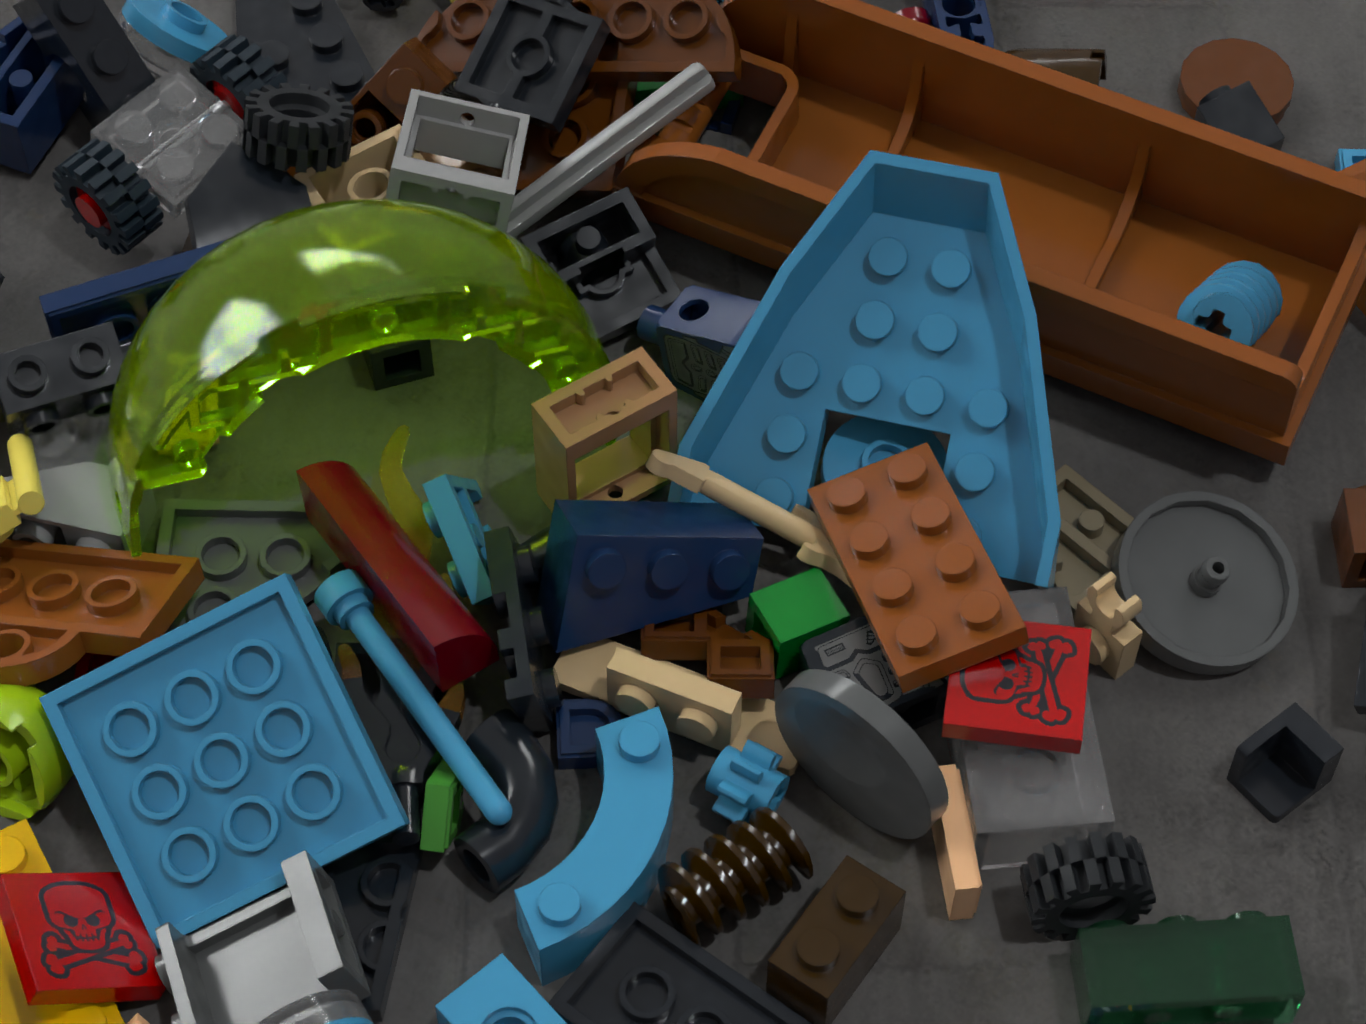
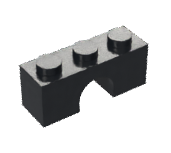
M21 0L13 5V8L44 55L54 54L59 56L74 71L87 97V101L80 105L79 108L101 141L109 142L113 150L116 148L122 152L133 150L180 118L104 0Z

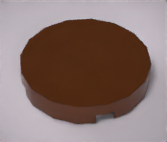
M1228 38L1207 42L1195 48L1183 61L1177 92L1182 108L1194 119L1200 100L1208 93L1224 85H1229L1233 89L1249 80L1273 120L1278 124L1290 106L1294 80L1289 66L1275 51L1257 42Z

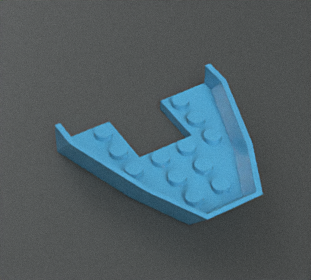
M870 150L779 268L682 438L677 455L705 463L710 467L709 470L791 512L795 504L802 505L807 509L810 507L811 501L807 489L814 487L829 411L950 435L943 472L999 577L1032 583L1041 587L1054 588L1061 517L1037 314L999 173ZM673 481L671 482L667 502L717 503L700 492L696 494Z

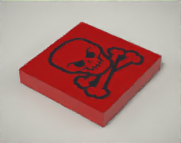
M1024 621L1029 638L1028 644L949 675L941 737L1080 754L1092 629Z
M120 872L0 874V916L28 1006L160 999L166 988L155 966V956L158 953Z

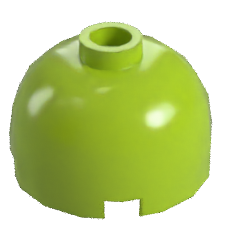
M0 684V815L16 820L31 818L37 811L50 805L66 787L74 774L39 700L40 697L47 693L31 685Z

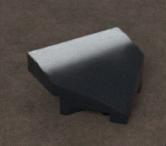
M231 141L184 203L192 249L279 223L287 238L289 251L315 248L319 240L307 186L286 172L274 169L275 166L271 163L267 165L258 163L257 157H248L245 154V149Z

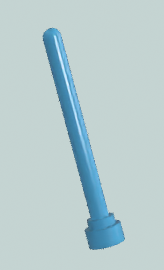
M347 569L331 575L318 587L314 595V603L331 625L340 626L343 630L352 631L486 819L491 824L497 826L509 822L513 814L510 802L373 616L372 590L356 570Z

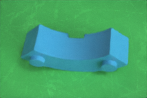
M659 706L595 729L597 770L602 781L603 792L599 808L590 828L577 847L559 865L537 880L514 890L518 928L542 986L574 972L634 901L645 907L658 883V868L666 863V853L672 832L674 793L672 749L667 727Z

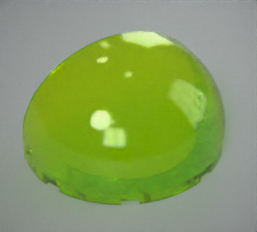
M391 198L349 199L319 203L288 211L245 229L201 257L170 285L151 308L135 333L120 366L111 397L107 427L108 468L115 510L131 556L142 555L138 508L141 504L144 490L203 477L207 470L204 457L220 435L230 437L240 424L265 402L262 391L281 378L295 375L304 376L332 361L385 344L427 339L466 341L471 337L478 336L496 341L500 351L521 361L530 369L535 368L547 381L553 393L610 363L593 321L569 285L544 259L515 237L485 221L454 209L425 202ZM616 438L606 443V447L615 443Z

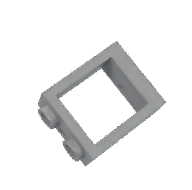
M411 88L390 170L381 219L504 246L530 115ZM463 113H470L474 116V119L467 121L461 115ZM418 150L503 169L502 177L413 158L414 151Z

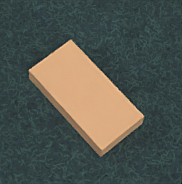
M956 764L941 765L939 768L948 789V806L945 813L931 828L949 921L973 918L974 913L977 911L982 881L959 768L956 769Z

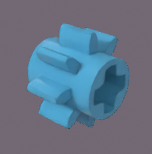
M749 739L742 751L730 745L726 746L715 760L705 784L706 791L718 796L712 811L732 822L741 820L749 823L750 814L760 806L768 807L776 812L786 794L790 781L789 776L776 770L783 756Z

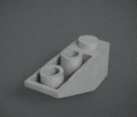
M89 461L40 470L39 476L45 500L44 508L35 515L20 513L22 523L16 526L13 533L7 538L10 540L140 552L158 511L149 476L145 473ZM13 476L4 477V479L8 482L13 479Z

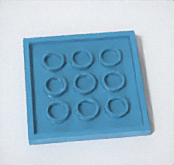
M284 573L39 698L156 950L160 949L155 928L167 922H170L181 934L190 935L287 886L280 862L304 850L323 868L410 824L405 810L290 574Z

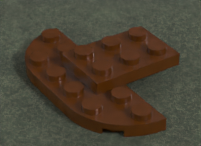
M456 0L442 14L436 10L417 36V39L458 77L455 81H458L497 0ZM573 0L571 5L578 11L604 19L611 30L561 133L532 123L528 124L515 195L634 107L638 82H668L692 63L696 62L701 63L707 69L714 82H740L742 66L739 42L730 20L717 1ZM626 155L568 199L600 200L611 195L612 187L624 167Z

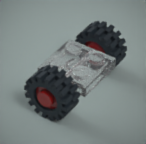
M230 34L194 61L190 67V73L180 64H177L90 131L91 141L54 168L52 177L56 180L54 183L55 189L64 195L60 200L66 208H71L74 212L71 217L77 224L81 222L86 227L85 233L91 239L97 237L99 246L105 250L110 248L112 254L115 255L120 253L124 255L163 224L161 220L164 218L163 211L157 207L158 205L176 219L186 211L184 203L232 141L242 147L246 96H249L250 91L254 89L261 91L262 86L269 84L279 89V83H286L288 81L283 72L277 73L273 68L276 63L270 56L264 58L261 55L262 48L255 42L249 45L248 39L242 35L236 37L235 34Z

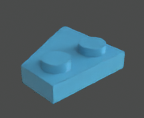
M444 474L422 484L429 500L422 504L423 513L433 534L438 539L444 537L453 558L452 561L447 563V569L456 591L462 598L469 596L472 605H489L494 603L483 533L492 529L488 524L482 526L473 502L483 498L477 480Z

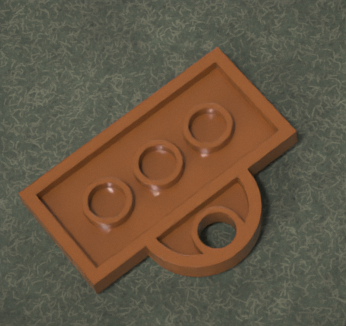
M6 539L0 544V684L21 686L36 684L69 669L85 653L120 657L164 635L205 579L200 559L197 557Z

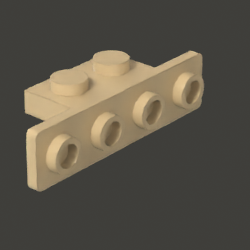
M609 639L562 651L554 665L562 691L583 699L602 700L612 705L617 712L628 716H633L659 706L667 731L720 751L728 745L742 751L748 739L757 742L783 756L776 770L787 776L793 775L799 764L779 730L775 716V701L770 699H744L741 692L709 681L706 675L666 660H653L641 655L639 650Z

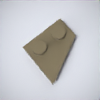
M1065 463L1055 472L1061 528L1054 590L1068 620L1073 624L1077 603L1087 596V589L1110 572L1116 544L1134 518Z

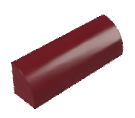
M323 461L305 466L296 471L308 520L345 568L356 570L373 592V604L442 693L499 660L495 643L354 467L341 461Z

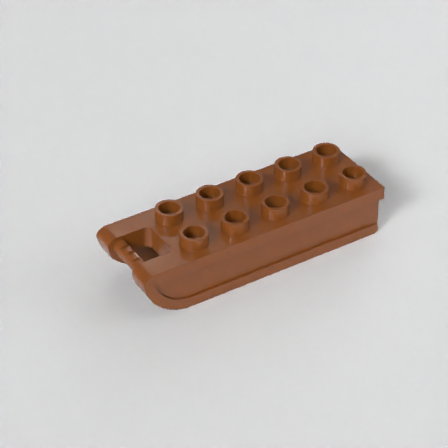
M860 0L723 1L720 6L730 20L739 42L742 66L741 81L715 82L716 86L713 91L664 126L658 136L652 135L636 147L618 175L611 194L628 187L648 221L772 269L779 270L790 253L870 150L997 172L1000 176L1037 314L1043 373L1277 464L1285 465L1366 283V181ZM728 90L776 107L748 157L721 147L697 143ZM1241 260L1259 263L1271 271L1280 284L1283 297L1280 315L1276 317L1267 332L1251 347L1177 319L1179 307L1195 288L1200 286L1202 282L1222 266Z

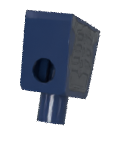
M692 285L684 288L667 310L653 304L647 306L639 318L637 335L640 339L660 347L665 375L674 387L704 402L761 301Z

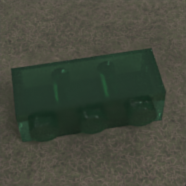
M1243 911L1235 913L1226 919L1197 921L1196 918L1188 915H1176L1164 918L1157 924L1127 925L1121 920H1103L1093 923L1087 928L1078 929L1070 956L1080 1024L1292 1023L1305 996L1289 915L1266 916L1260 911Z

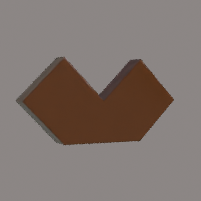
M710 608L662 623L648 624L641 628V655L653 660H707V680L741 692L744 699H774L773 641L753 630L743 634L726 624V615Z

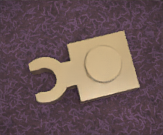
M1109 572L1087 589V596L1077 603L1072 627L1092 629L1089 663L1100 665L1116 680L1135 664L1143 631L1131 619L1142 611V601L1136 594L1127 601L1122 600L1115 589L1117 576Z

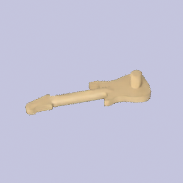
M660 449L652 451L645 463L646 468L651 473L659 477H666L696 494L700 492L711 500L801 547L796 555L801 561L830 572L851 587L813 511L802 505L795 504L792 511L789 512L724 476L709 470L710 467L705 463Z

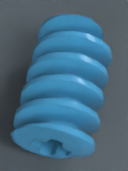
M1245 260L1230 262L1216 270L1185 298L1178 309L1177 319L1251 347L1267 332L1276 317L1280 315L1283 302L1281 287L1272 272L1259 263Z

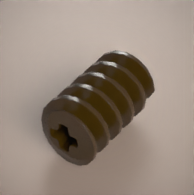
M760 806L750 814L749 823L737 820L729 825L726 837L719 834H713L704 841L703 851L692 847L686 850L681 855L680 865L669 861L658 868L657 880L665 910L675 929L700 946L701 943L696 927L698 923L702 922L715 935L722 933L724 927L719 912L721 909L725 908L734 918L741 921L747 917L742 898L744 895L748 894L758 905L764 907L770 903L769 893L765 884L767 881L771 880L786 894L793 889L788 869L793 866L804 878L809 880L813 876V864L809 852L793 828L779 814L768 807Z

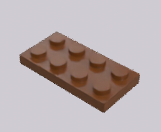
M928 442L807 489L815 514L902 693L1029 643L1027 628Z

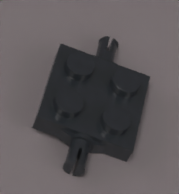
M497 0L453 90L463 100L530 115L529 123L561 133L611 29L604 19L578 11L571 5L573 0Z

